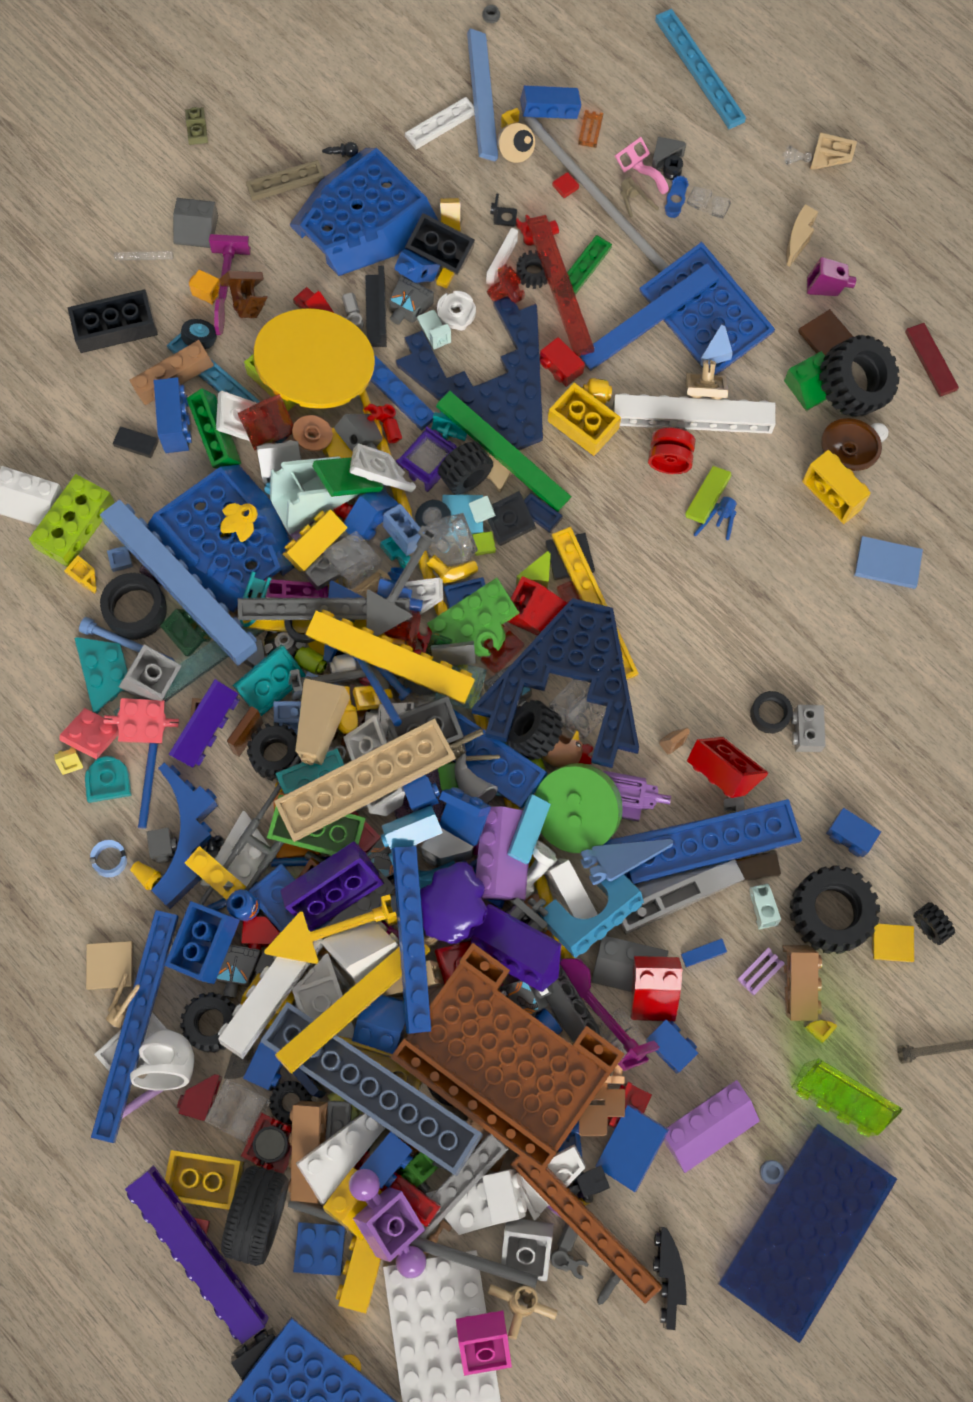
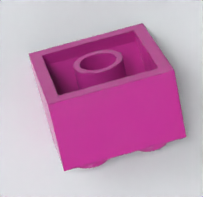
M503 1310L456 1319L464 1376L512 1367Z

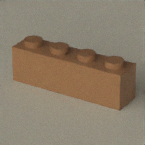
M198 340L129 381L139 398L147 405L155 400L153 380L178 377L180 385L213 367L214 364Z
M300 1101L294 1104L290 1111V1120L292 1121V1131L289 1137V1143L292 1145V1155L289 1158L291 1179L288 1184V1191L291 1193L290 1201L319 1202L296 1163L325 1142L328 1102Z

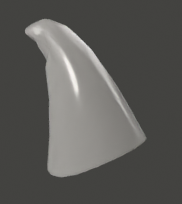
M462 754L456 760L454 767L458 789H461L471 797L480 798L483 800V803H489L496 796L498 787L473 774L467 768L466 754Z

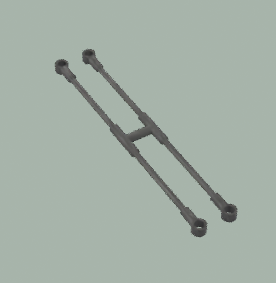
M336 746L334 749L338 748L343 750V755L341 756V758H343L346 754L345 748L342 746ZM299 755L296 756L290 767L300 762L301 758ZM278 783L257 816L253 818L231 850V855L223 865L224 868L228 869L247 843L265 854L264 859L257 867V872L245 889L247 891L255 885L261 874L267 870L284 844L283 842L275 841L269 847L253 836L254 831L261 823V818L282 789L280 783ZM209 886L198 904L204 905L214 888Z

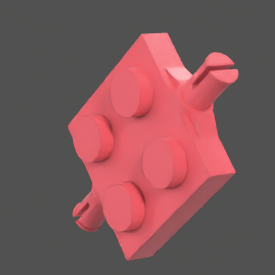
M121 698L118 715H104V719H109L104 720V724H117L119 730L118 742L162 744L165 727L178 728L179 719L166 718L164 700Z

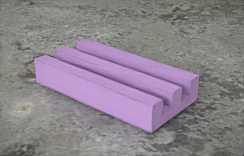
M769 947L737 979L753 996L785 964L782 960L778 959L776 954L771 952L772 950ZM768 955L770 959L746 982L744 979ZM775 962L777 965L753 989L751 985Z

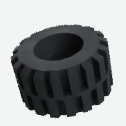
M467 442L455 448L445 457L438 468V475L452 493L460 495L474 489L487 478L493 468V461L478 442Z
M539 700L526 701L516 710L507 744L531 760L535 758L541 759L542 756L545 757L549 751L555 748L556 743L558 744L559 737L562 735V718Z
M274 722V726H270L267 723L265 724L266 728H257L258 733H252L250 736L252 741H248L247 744L249 748L247 749V755L254 770L262 778L267 777L270 781H273V778L277 779L276 773L289 768L298 755L296 752L297 735L295 730L289 729L286 724L280 726L277 722ZM273 743H283L288 747V751L281 760L268 761L264 758L266 748Z
M208 992L206 995L202 993L199 994L198 998H192L190 1000L191 1004H186L184 1007L185 1013L181 1014L183 1021L180 1023V1028L183 1029V1036L192 1046L204 1052L215 1053L219 1052L218 1050L227 1049L220 1044L218 1033L212 1036L203 1035L199 1029V1021L205 1012L216 1009L223 1015V1025L225 1023L229 1024L234 1017L232 1014L236 1008L235 1004L219 993L215 994L214 992Z

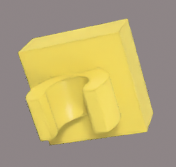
M73 747L63 752L60 750L57 754H54L55 761L62 775L83 768V762L77 750Z

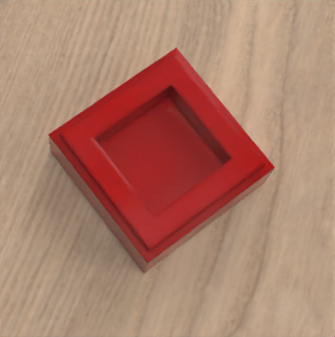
M568 172L552 183V186L563 198L579 189V184Z

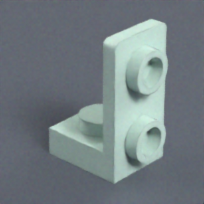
M435 310L417 316V320L433 350L451 343V329L448 324L442 325Z

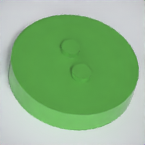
M581 763L562 766L545 777L535 793V796L551 804L541 829V834L552 845L563 851L581 853L584 850H592L594 846H601L615 834L620 825L623 812L620 792L613 780L602 770L594 766Z

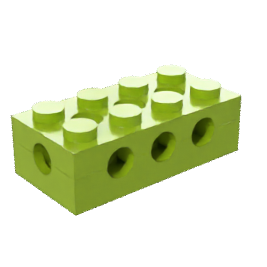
M75 474L32 533L29 541L36 550L68 567L101 524L102 518L100 514L113 505L115 501L110 492Z

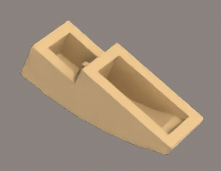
M806 204L794 223L788 242L786 265L789 267L809 243L814 232L812 225L816 220L818 211Z

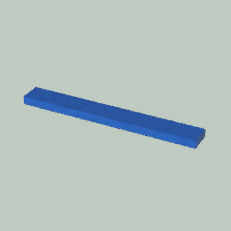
M706 263L579 353V357L587 368L592 371L718 282L719 277Z

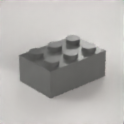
M448 696L438 698L398 714L402 720L400 726H394L390 718L385 719L393 740L433 719L436 720L448 743L464 737Z

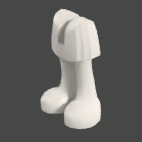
M538 840L533 851V856L536 859L528 869L526 899L534 892L533 884L557 861L556 854Z

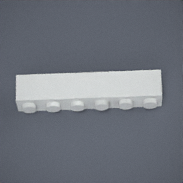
M323 939L313 942L316 955L323 947L321 943ZM274 956L273 959L275 961L270 967L266 966L260 975L261 980L257 986L252 985L248 990L246 1001L243 1005L239 1004L232 1014L234 1016L229 1024L225 1023L218 1033L220 1044L243 1059L311 963Z

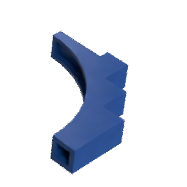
M164 762L158 769L168 780L176 796L180 813V835L173 860L152 891L171 909L202 880L185 862L199 846L202 849L207 846L208 840L212 837L210 834L212 829L203 820L218 805L215 801L217 797L209 788L204 790L199 786L196 789L188 780L183 782L179 778L181 773L173 765L169 767Z

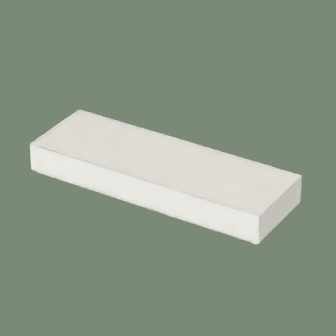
M510 229L487 271L486 284L493 286L518 242V230Z

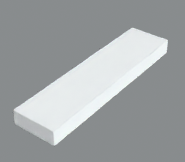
M464 97L405 132V137L417 150L474 116V105L467 97Z

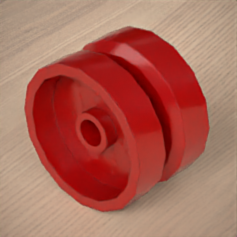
M662 428L653 432L648 458L649 466L656 471L666 474H682L691 470L696 442L694 435L678 428Z

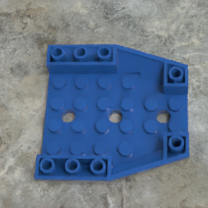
M364 148L320 181L290 223V227L301 238L307 236L325 254L327 265L338 276L401 253V251L406 249L405 246L422 213L436 220L438 218L427 197L378 148ZM384 183H390L392 186L389 188H385L382 185ZM356 204L362 206V208L358 210L353 209L352 207ZM325 226L332 227L331 231H324L322 229Z
M240 465L219 467L154 513L147 524L149 526L147 529L151 533L155 531L161 538V543L164 546L168 545L175 553L174 557L178 561L181 559L187 565V571L191 575L196 574L199 577L202 587L204 589L209 588L215 595V600L219 604L222 602L233 613L238 610V598H243L251 572L256 573L255 578L265 581V579L273 577L278 572L284 576L295 568L283 555L287 550L285 546L290 540L282 520L271 500ZM198 503L206 504L203 510L195 509ZM248 503L257 509L258 516L256 521L253 522L254 531L244 542L239 540L236 532L231 533L232 536L227 540L220 538L222 534L221 523L227 517L222 510L229 504L243 505ZM249 510L244 513V516L249 514ZM248 562H256L257 567L253 570L247 569L246 564Z

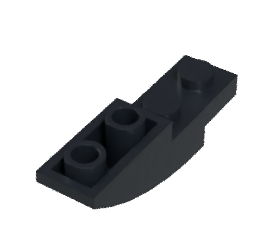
M659 1227V1232L655 1231L654 1246H658V1256L653 1258V1271H657V1277L666 1278V1282H662L661 1297L665 1298L664 1308H660L659 1319L660 1323H663V1328L676 1330L677 1305L687 1306L685 1274L679 1251L667 1227Z

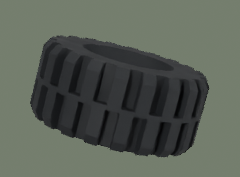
M869 335L853 336L833 346L824 356V361L820 367V370H822L820 381L823 384L821 388L826 393L827 401H831L833 403L832 406L836 410L840 409L841 413L849 414L852 417L864 416L885 407L896 395L898 390L896 385L899 384L900 377H898L899 366H896L895 361L897 360L895 356L891 355L890 348L888 346L885 347L881 340H875V337ZM853 362L861 366L867 378L866 391L860 388L854 380L852 374Z
M832 865L830 868L825 866L810 873L793 892V899L790 901V908L792 909L790 919L795 921L796 925L793 928L796 933L800 932L802 934L801 940L804 943L810 942L813 949H822L823 953L830 954L835 952L836 954H841L855 949L872 936L875 931L874 927L878 925L880 919L877 917V914L880 912V905L875 902L879 898L876 892H871L872 884L869 881L865 883L862 880L864 877L859 872L853 874L852 869L848 867L840 869L839 865ZM832 890L841 893L849 900L853 909V921L847 928L842 930L832 929L819 919L815 909V901L820 893Z

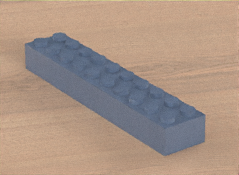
M287 1002L260 1042L277 1053L314 1020ZM337 1035L299 1067V1069L456 1176H458L483 1136L481 1132Z

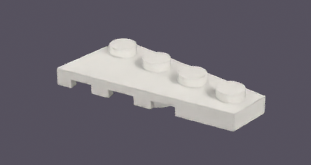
M365 1113L360 1114L296 1163L321 1204L327 1201L352 1167L356 1165L385 1129L384 1126Z

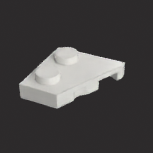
M432 578L406 582L405 586L412 588L411 598L423 600L421 612L410 611L412 617L410 620H405L404 623L411 622L443 600V579Z

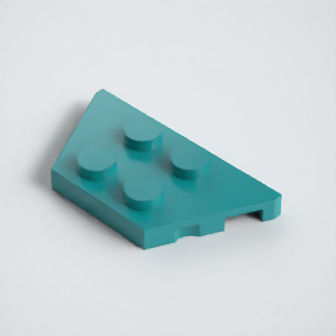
M77 637L74 639L92 710L98 714L104 705L109 701L112 702L118 697L120 692L125 691L119 687L128 672L123 649L118 643Z

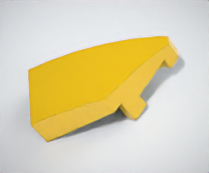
M77 555L64 572L95 594L97 590L94 567Z

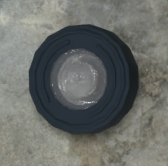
M432 499L424 502L419 506L415 515V522L420 528L422 525L426 527L424 533L428 530L434 534L433 537L437 534L442 535L445 533L452 521L450 509L440 500Z

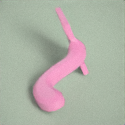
M639 137L615 155L623 172L633 168L641 174L652 177L661 194L668 192V184L663 175L655 168L643 164V159L650 152L642 137ZM639 142L645 149V153L640 157L634 150V146ZM624 153H627L631 160V164L627 167H624L620 160V156Z

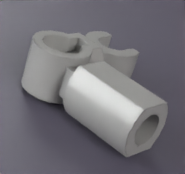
M354 293L344 294L342 301L348 316L345 318L361 330L364 323L362 316L359 314L360 311Z

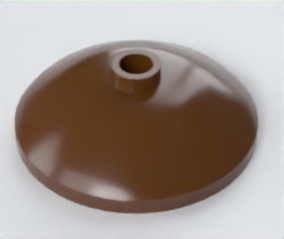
M843 418L830 423L824 430L821 438L823 452L825 453L829 450L832 454L837 455L841 463L852 471L870 468L878 461L882 452V442L878 433L870 425L858 419Z

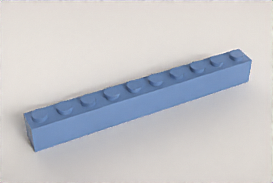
M119 499L102 512L100 516L107 528L237 666L257 651L255 643L257 640L254 635L249 631L246 633L242 629L243 625L238 618H232L228 614V608L222 602L219 604L215 600L216 597L209 588L204 589L202 587L199 577L196 574L191 575L187 571V565L181 559L178 561L174 557L175 553L168 545L164 546L161 543L162 540L155 531L151 533L147 529L149 527L143 518L140 517L138 519L134 515L135 511L128 503L125 505Z

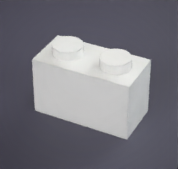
M514 1168L482 1176L492 1225L519 1220L526 1216L527 1205L520 1192L522 1186L521 1177Z

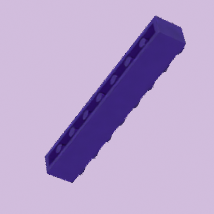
M154 1165L151 1166L125 1188L128 1199L139 1207L142 1211L143 1219L147 1223H151L156 1230L158 1239L167 1244L174 1260L182 1264L187 1277L198 1285L200 1294L213 1305L217 1317L220 1320H224L228 1325L232 1337L238 1339L241 1344L245 1343L266 1326L269 1319L268 1315Z

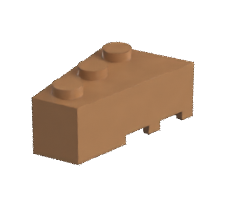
M782 945L783 952H787V965L783 966L784 973H787V987H785L786 1016L791 1021H818V1014H821L822 1011L821 1001L818 1000V991L822 990L821 978H818V969L822 968V957L810 945Z

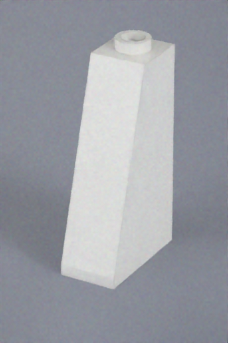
M559 858L544 874L564 909L570 915L579 919H589L597 916L598 914L570 861Z

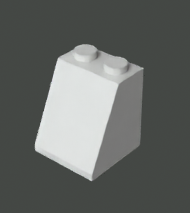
M372 921L331 935L321 941L331 956L356 983L399 947V939L393 933L388 935L386 933L388 929L381 921Z

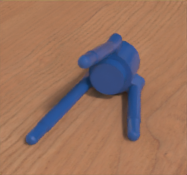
M722 497L720 503L715 504L705 524H701L695 531L694 536H697L717 512L719 515L716 523L717 527L720 526L724 518L730 517L726 540H729L734 517L737 513L734 510L737 505L736 501L730 497Z

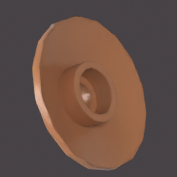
M306 415L299 418L294 423L292 429L293 439L298 441L301 448L308 451H321L327 448L333 436L328 422L314 415Z

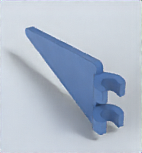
M665 839L594 846L592 850L581 852L583 857L581 863L584 868H589L598 862L599 866L590 868L592 875L589 878L593 885L599 884L605 879L613 881L672 847L673 840Z

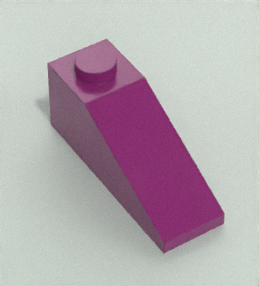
M271 579L265 598H328V585L317 591L310 582Z

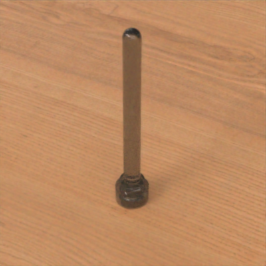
M973 1040L918 1048L908 1044L899 1045L897 1047V1054L901 1064L912 1063L916 1057L973 1049Z

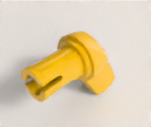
M434 554L426 562L439 576L438 578L443 579V583L456 582L478 572V566L474 560L450 567Z

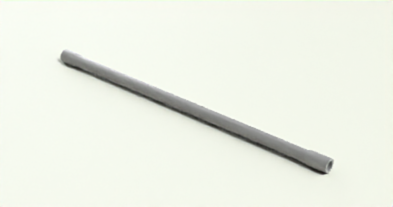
M526 117L524 123L544 142L659 271L662 272L668 267L667 263L548 134L542 124L535 117Z

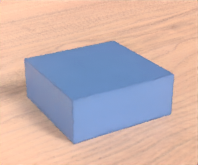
M125 546L107 550L113 572L133 567L130 552Z

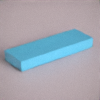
M533 794L529 795L507 855L524 864L530 862L551 805L550 803Z

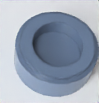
M768 1160L761 1165L760 1176L768 1184H777L784 1177V1168L778 1161Z

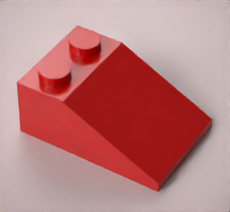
M634 956L631 1020L676 1021L682 983V966L679 957Z

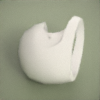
M161 1030L152 1033L139 1049V1055L148 1063V1066L138 1068L130 1073L132 1084L142 1089L154 1091L173 1090L186 1086L190 1082L195 1060L192 1045L183 1035L171 1030ZM147 1074L144 1079L138 1077L140 1075Z

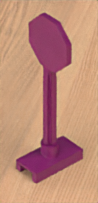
M210 234L211 252L223 254L224 257L221 277L226 272L231 271L232 259L235 254L250 255L249 236ZM221 285L219 287V297L216 299L214 308L216 335L223 333L225 324L224 302L227 297L228 287Z
M562 959L560 965L581 999L586 1001L624 1045L623 1048L627 1054L618 1063L622 1070L626 1071L647 1063L649 1058L646 1054L657 1051L660 1046L654 1040L639 1045L634 1039H631L590 992V969L581 959Z

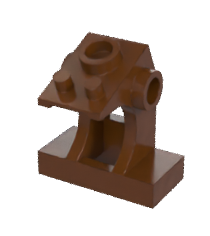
M250 271L226 272L219 279L220 285L230 287L234 310L240 318H257L268 296H255L254 287L264 280L263 273Z

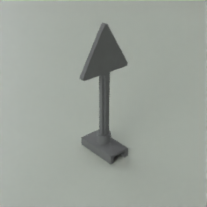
M423 525L418 532L420 539L416 544L417 548L388 598L385 599L373 591L367 590V628L374 631V636H379L412 617L409 612L395 605V601L424 551H428L432 543L436 545L441 537L437 534L432 539L434 534L428 530L423 534L426 528Z
M369 663L383 689H388L391 684ZM299 669L290 670L288 683L292 684L291 698L292 701L301 699L305 679L331 684L364 678L366 675L362 669L310 678L309 676L301 677Z

